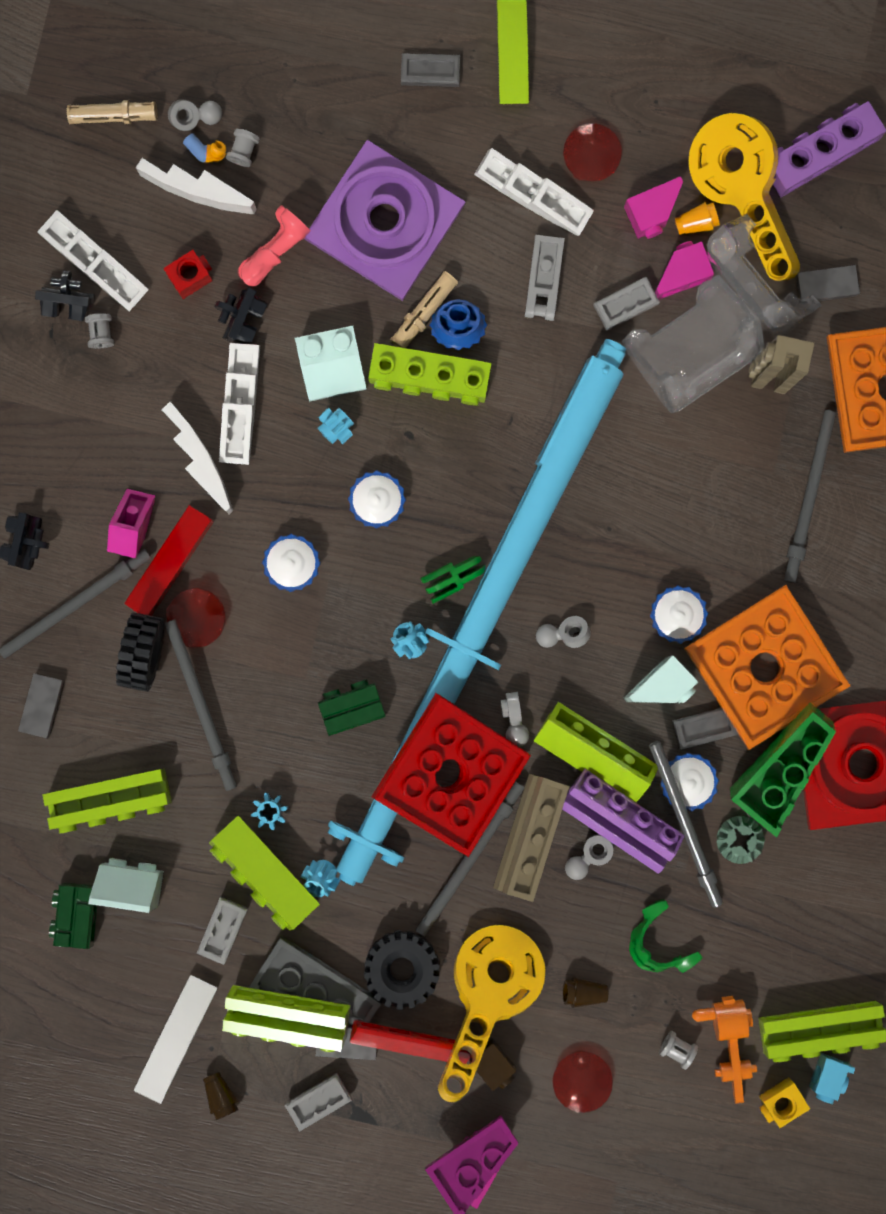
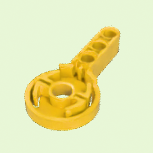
M737 113L720 115L707 122L699 130L692 142L689 152V170L692 180L698 190L710 200L721 204L734 205L738 208L766 273L771 279L776 281L793 279L799 273L800 263L769 194L770 188L776 180L774 176L778 166V148L775 138L765 124L752 116ZM739 124H744V125H740L739 129L745 131L749 136H747L744 132L738 130V125H739ZM733 148L740 149L744 156L741 168L736 171L730 170L726 165V156ZM700 151H701V153H702V156H701V166H702V168H700V155H701V154H700ZM758 156H760V168H759V173H761L760 175L757 174V172H758V167H759V159H758ZM706 181H708V182H709L714 188H716L720 193H718L715 189H713ZM759 205L764 209V216L760 221L756 220L754 215L755 209ZM770 232L774 233L776 237V243L772 248L766 243V237ZM781 259H784L788 264V270L784 275L778 270V263Z
M504 925L482 928L473 933L464 942L456 956L454 980L460 994L459 998L465 1005L466 1016L438 1084V1092L447 1102L459 1101L469 1091L495 1022L509 1019L525 1011L538 998L543 988L545 964L542 954L535 942L516 928ZM485 937H491L493 941L491 942L490 938H486L483 941L482 939ZM480 941H482L480 944H478V945L472 950V948H473L477 943H479ZM532 958H533V966H534V977H533ZM494 962L504 964L509 971L508 981L504 983L494 982L488 975L489 965ZM472 971H473V981H474L475 987H473V982H472V973H471ZM470 1023H479L483 1027V1035H474L470 1031ZM460 1050H466L471 1054V1064H464L459 1060L458 1052ZM454 1078L460 1082V1093H453L448 1089V1079Z

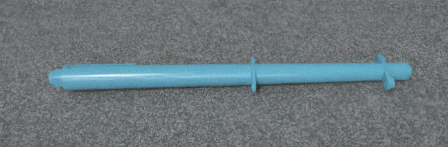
M605 339L596 357L591 356L586 360L535 462V465L538 467L453 639L429 628L426 629L425 633L449 645L394 759L435 693L455 704L477 660L497 670L500 669L501 664L481 655V652L624 376V373L618 368L627 349L621 344ZM374 799L358 832L330 820L328 827H330L328 833L343 841L346 836L351 838L336 868L340 873L338 877L340 880L352 886L356 882L363 883L378 852L383 854L382 860L397 867L399 862H403L405 856L382 845L398 813Z

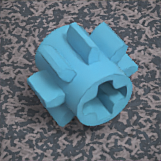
M328 408L318 417L322 424L317 429L331 444L336 440L343 444L353 435L349 428L354 423L340 408L334 413Z
M410 621L409 623L400 624L394 630L391 641L394 644L393 649L399 657L405 654L408 659L417 658L425 652L429 640L425 636L426 630L420 623L414 626Z
M265 793V801L263 803L259 800H254L253 803L258 809L257 812L251 814V817L258 816L261 820L258 824L259 828L268 823L270 829L274 830L276 820L282 823L286 822V819L281 814L282 811L289 809V807H281L279 803L281 795L272 800L270 795ZM267 803H270L271 808L277 809V813L272 817L273 819L262 813V810L267 808Z
M312 860L310 866H306L301 874V878L306 880L303 886L312 896L322 897L325 895L328 897L331 891L336 890L340 879L335 877L338 871L327 860H319L317 862Z

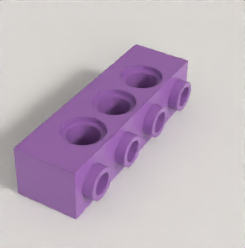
M869 101L861 106L858 103L849 106L842 112L843 116L835 121L832 117L825 120L817 127L818 131L811 135L808 132L801 134L792 141L793 145L785 150L783 147L778 148V166L773 186L780 198L882 138L886 133V129ZM842 128L852 130L854 137H846L842 133ZM816 143H825L829 148V152L820 151ZM791 158H801L804 162V166H795L792 163Z

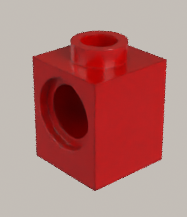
M191 250L163 268L182 299L212 282L208 272L213 269L205 256L201 255L198 257L194 250ZM190 267L198 269L197 275L194 278L186 279L183 277L186 269Z

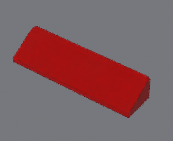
M189 505L124 604L139 614L152 616L214 521Z
M357 1020L353 1021L349 1039L350 1043L445 1062L448 1061L456 1041L455 1039ZM466 1050L458 1052L459 1060L464 1064L472 1057Z

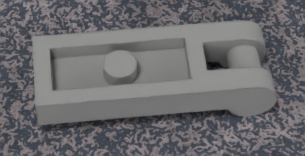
M535 235L525 317L527 318L542 316L545 317V320L554 321L565 238ZM536 296L548 297L547 305L535 304Z

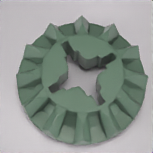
M735 816L726 820L719 828L717 846L722 856L730 862L737 864L753 862L762 853L765 843L763 831L753 819L745 816ZM734 829L740 832L741 835L752 834L745 841L747 851L740 845L730 847L737 839Z

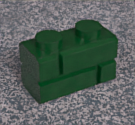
M366 679L351 684L352 691L340 694L339 689L322 694L324 700L319 701L318 706L329 736L386 717L375 683L369 684Z
M63 883L59 885L58 890H54L52 907L57 908L56 920H51L49 927V938H54L53 946L90 949L94 946L97 905L88 904L93 885Z

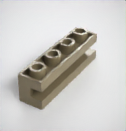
M777 335L771 343H767L766 349H762L760 355L757 354L756 359L751 361L748 377L752 378L750 387L763 389L775 377L776 382L773 392L785 395L808 374L815 343Z
M529 774L493 886L494 889L527 901H534L570 786Z

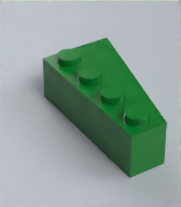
M810 702L730 787L731 800L776 838L782 829L785 819L793 810L794 803L799 794L807 785L813 769L818 765L836 733L833 721Z

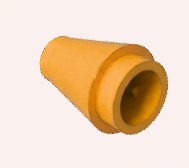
M704 202L674 218L679 235L714 230L713 227L720 225L714 203L706 204Z

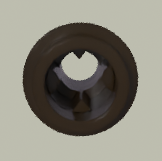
M574 977L571 980L564 981L563 1002L565 1005H571L572 1008L607 1003L609 991L607 985Z
M220 1072L203 1079L210 1114H214L216 1120L238 1111L236 1105L238 1100L223 1077H221Z

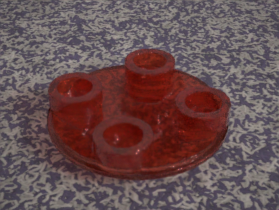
M585 124L573 130L566 139L563 150L566 166L573 176L578 180L600 181L609 177L617 170L622 155L621 144L615 133L600 124Z
M193 588L181 592L172 600L166 610L167 622L176 619L187 647H204L213 643L221 635L226 622V614L221 601L213 593L204 589Z
M579 1050L560 1061L554 1071L552 1083L555 1095L562 1105L572 1111L585 1113L600 1108L608 1100L612 1091L613 1079L610 1068L602 1058L593 1053Z

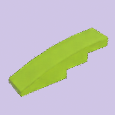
M497 0L499 104L529 103L527 1Z

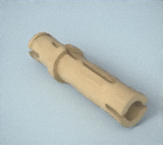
M123 100L122 103L67 105L69 124L105 122L131 124L132 121H157L158 118L155 101L130 103L129 100Z
M443 271L440 278L426 293L413 312L406 314L404 317L405 322L394 336L390 338V342L396 347L407 348L418 332L422 333L425 330L426 322L452 289L457 286L458 281L451 274Z

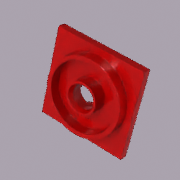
M435 693L371 797L469 857L531 757V754L441 695ZM453 759L459 765V777L451 786L442 787L436 781V772L440 770L445 760Z
M886 700L819 708L822 713L833 721L836 733L818 765L813 769L809 781L803 790L808 830L886 821ZM860 749L871 751L877 761V768L874 774L864 779L856 777L849 765L853 753Z

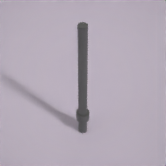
M825 410L793 544L789 545L786 556L789 558L784 581L796 583L800 562L804 561L807 550L804 548L836 417V412L831 410Z
M143 549L136 558H130L127 561L122 560L116 564L113 571L0 648L1 656L6 659L119 580L123 579L125 581L134 574L133 571L152 558L148 551Z
M175 619L164 624L213 754L211 758L215 770L218 769L225 790L234 789L237 785L229 766L232 762L228 752L225 753L177 621Z
M655 741L649 747L697 867L698 881L700 886L705 888L711 906L718 907L723 904V901L716 886L718 880L715 872L709 868L660 741Z
M515 781L470 856L467 857L465 855L416 928V931L425 937L504 818L508 819L513 812L512 806L525 788Z

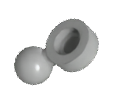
M177 100L171 104L168 110L170 123L182 131L193 129L199 120L208 125H214L222 118V109L214 101H206L200 108H197L187 100ZM185 109L187 115L185 119L180 120L178 112Z
M571 616L565 619L559 628L551 624L540 626L536 632V640L541 646L546 648L553 647L557 644L558 640H563L568 647L578 648L587 643L591 631L587 622L582 617ZM580 632L578 636L572 637L574 633Z
M518 692L506 693V699L501 700L503 718L509 717L510 726L506 731V739L521 747L528 742L529 731L522 725Z
M600 834L590 836L584 844V855L581 857H571L566 862V874L573 880H581L588 874L590 864L604 865L608 863L613 856L612 842ZM596 844L603 845L604 852L602 854H595L593 846Z

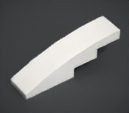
M493 148L487 151L474 175L514 201L577 236L581 234L594 212L593 209L548 178L542 179L522 164L513 163Z
M143 158L136 166L141 177L168 192L195 203L247 214H254L257 210L254 201L205 170L200 178L196 179L174 164L168 173H165Z
M58 210L38 230V234L129 312L149 290Z
M230 343L228 373H226L225 400L222 408L219 462L249 465L256 406L260 345Z
M169 402L162 411L181 430L174 438V441L194 460L185 469L228 514L232 513L233 508L225 484L211 455L194 429L174 405Z
M190 975L134 1089L135 1092L157 1103H162L217 991V987Z

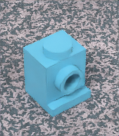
M821 1053L809 1087L817 1093V1099L833 1104L834 1100L838 1101L840 1094L846 1092L849 1083L847 1073L854 1074L855 1067L849 1062Z

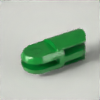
M473 556L454 566L451 562L421 577V582L427 583L450 572L449 575L428 585L425 588L427 594L441 590L454 582L456 584L431 597L432 604L464 589L463 584L482 575L486 571L485 565L478 566L460 576L458 574L475 566L483 559L480 556Z

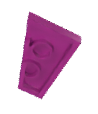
M500 1115L425 1166V1170L454 1214H465L472 1202L481 1194L494 1173H497L519 1143Z

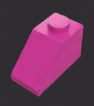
M681 176L626 200L624 209L638 239L644 236L650 239L663 232L662 228L665 227L683 183Z
M688 241L676 247L677 251H674L655 291L658 300L704 284L712 279L714 272L702 242L693 244L692 241Z
M126 489L109 523L108 552L132 558L137 557L145 540L155 495Z

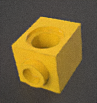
M789 1077L759 1095L763 1103L759 1107L768 1123L774 1121L779 1128H782L810 1110L797 1086ZM788 1098L786 1109L782 1111L775 1110V1103L778 1099Z

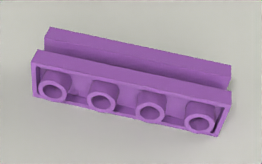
M584 769L568 790L563 806L565 812L659 874L664 869L667 861H671L676 855L685 835L588 770Z

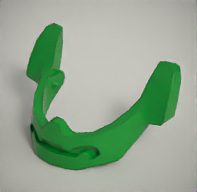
M665 899L658 900L642 910L644 920L631 932L630 955L637 966L643 970L658 973L676 967L681 973H684L701 961L702 956L699 952L683 958L679 955L668 963H657L651 959V953L643 947L645 931L656 917L669 906Z

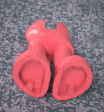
M282 205L275 212L276 218L280 223V229L277 234L264 246L259 247L253 255L244 260L238 268L239 277L248 286L256 287L273 267L281 263L279 257L303 240L311 231L301 220Z

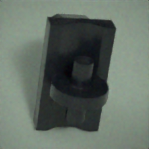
M67 270L63 271L61 278H51V286L60 287V289L42 287L41 290H36L35 299L40 300L42 316L58 317L60 303L69 304L68 319L84 321L88 315L89 306L95 301V294L71 291V289L81 290L82 282L72 280V273Z
M249 287L247 290H242L235 307L233 306L237 297L232 294L228 295L225 303L216 301L214 307L221 311L218 322L226 324L229 315L231 316L222 337L229 342L238 340L251 343L253 341L257 328L244 323L247 313L261 318L267 307L265 301L255 296V290Z
M20 512L18 516H8L5 529L6 532L13 533L14 537L12 545L3 543L0 547V559L7 561V565L31 570L33 559H38L40 548L49 549L50 543L42 541L44 530L40 529L42 518Z

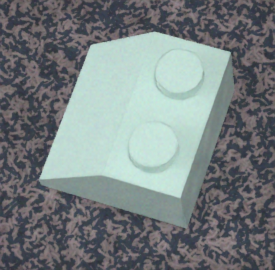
M353 326L295 338L309 402L367 389Z
M674 656L665 657L623 698L626 702L684 703L696 692L693 687L698 681Z
M109 858L108 863L105 862L99 865L88 904L150 913L159 905L164 871L156 870L157 865L139 863L138 867L127 866L126 860Z

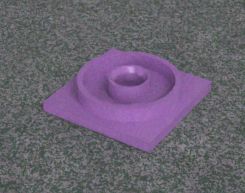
M367 140L309 229L311 231L304 239L403 301L466 202ZM389 204L398 211L399 220L395 227L383 231L372 225L370 215L376 206Z

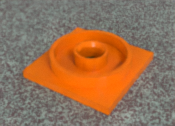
M886 327L828 335L826 338L844 453L886 447V400L879 394L878 386L880 379L886 375Z
M787 585L782 586L684 648L748 750L788 726L810 702L817 708L850 687L847 679ZM760 653L773 655L779 665L778 674L769 682L757 680L751 672V662Z

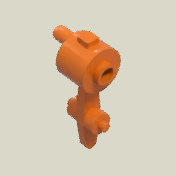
M733 996L721 997L722 1002L712 1003V1008L694 1010L692 1018L697 1022L713 1020L717 1040L728 1041L729 1062L719 1063V1069H715L714 1072L715 1077H721L722 1082L732 1081L734 1101L737 1104L744 1103L742 1080L752 1079L753 1073L757 1072L756 1064L751 1065L749 1059L740 1060L738 1039L749 1037V1027H753L751 1009H746L743 999L735 1000Z

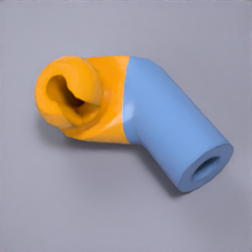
M194 134L188 135L183 141L186 148L202 163L220 162L226 155V146L221 141H216L211 145H203Z

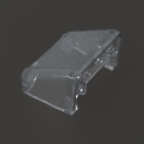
M748 214L722 225L711 235L707 244V257L711 267L763 331L772 338H776L777 335L785 336L822 305L813 294L806 298H797L791 292L782 300L778 298L745 257L755 247L750 242V233L756 226Z
M719 275L703 282L699 286L696 295L697 305L653 335H650L645 329L631 331L626 338L621 340L622 345L627 349L626 353L670 413L678 412L748 365L752 360H755L757 354L760 355L762 349H764L765 343L760 319Z

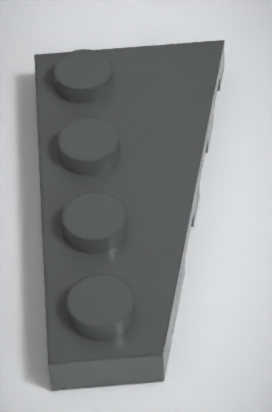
M281 936L249 988L350 1005L348 1023L351 1024L355 1020L369 1023L382 1003L381 1000L377 1001L372 993L284 936Z

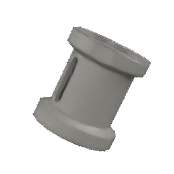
M235 129V141L231 152H227L226 159L234 164L250 167L252 164L250 157L254 145L259 143L260 138L250 131Z
M92 314L85 317V322L89 325L90 340L87 342L89 348H108L115 345L110 335L109 322L112 321L110 314Z
M670 1031L662 1042L659 1055L663 1057L665 1055L679 1062L681 1068L686 1070L693 1062L698 1046L686 1043L676 1037L674 1031Z

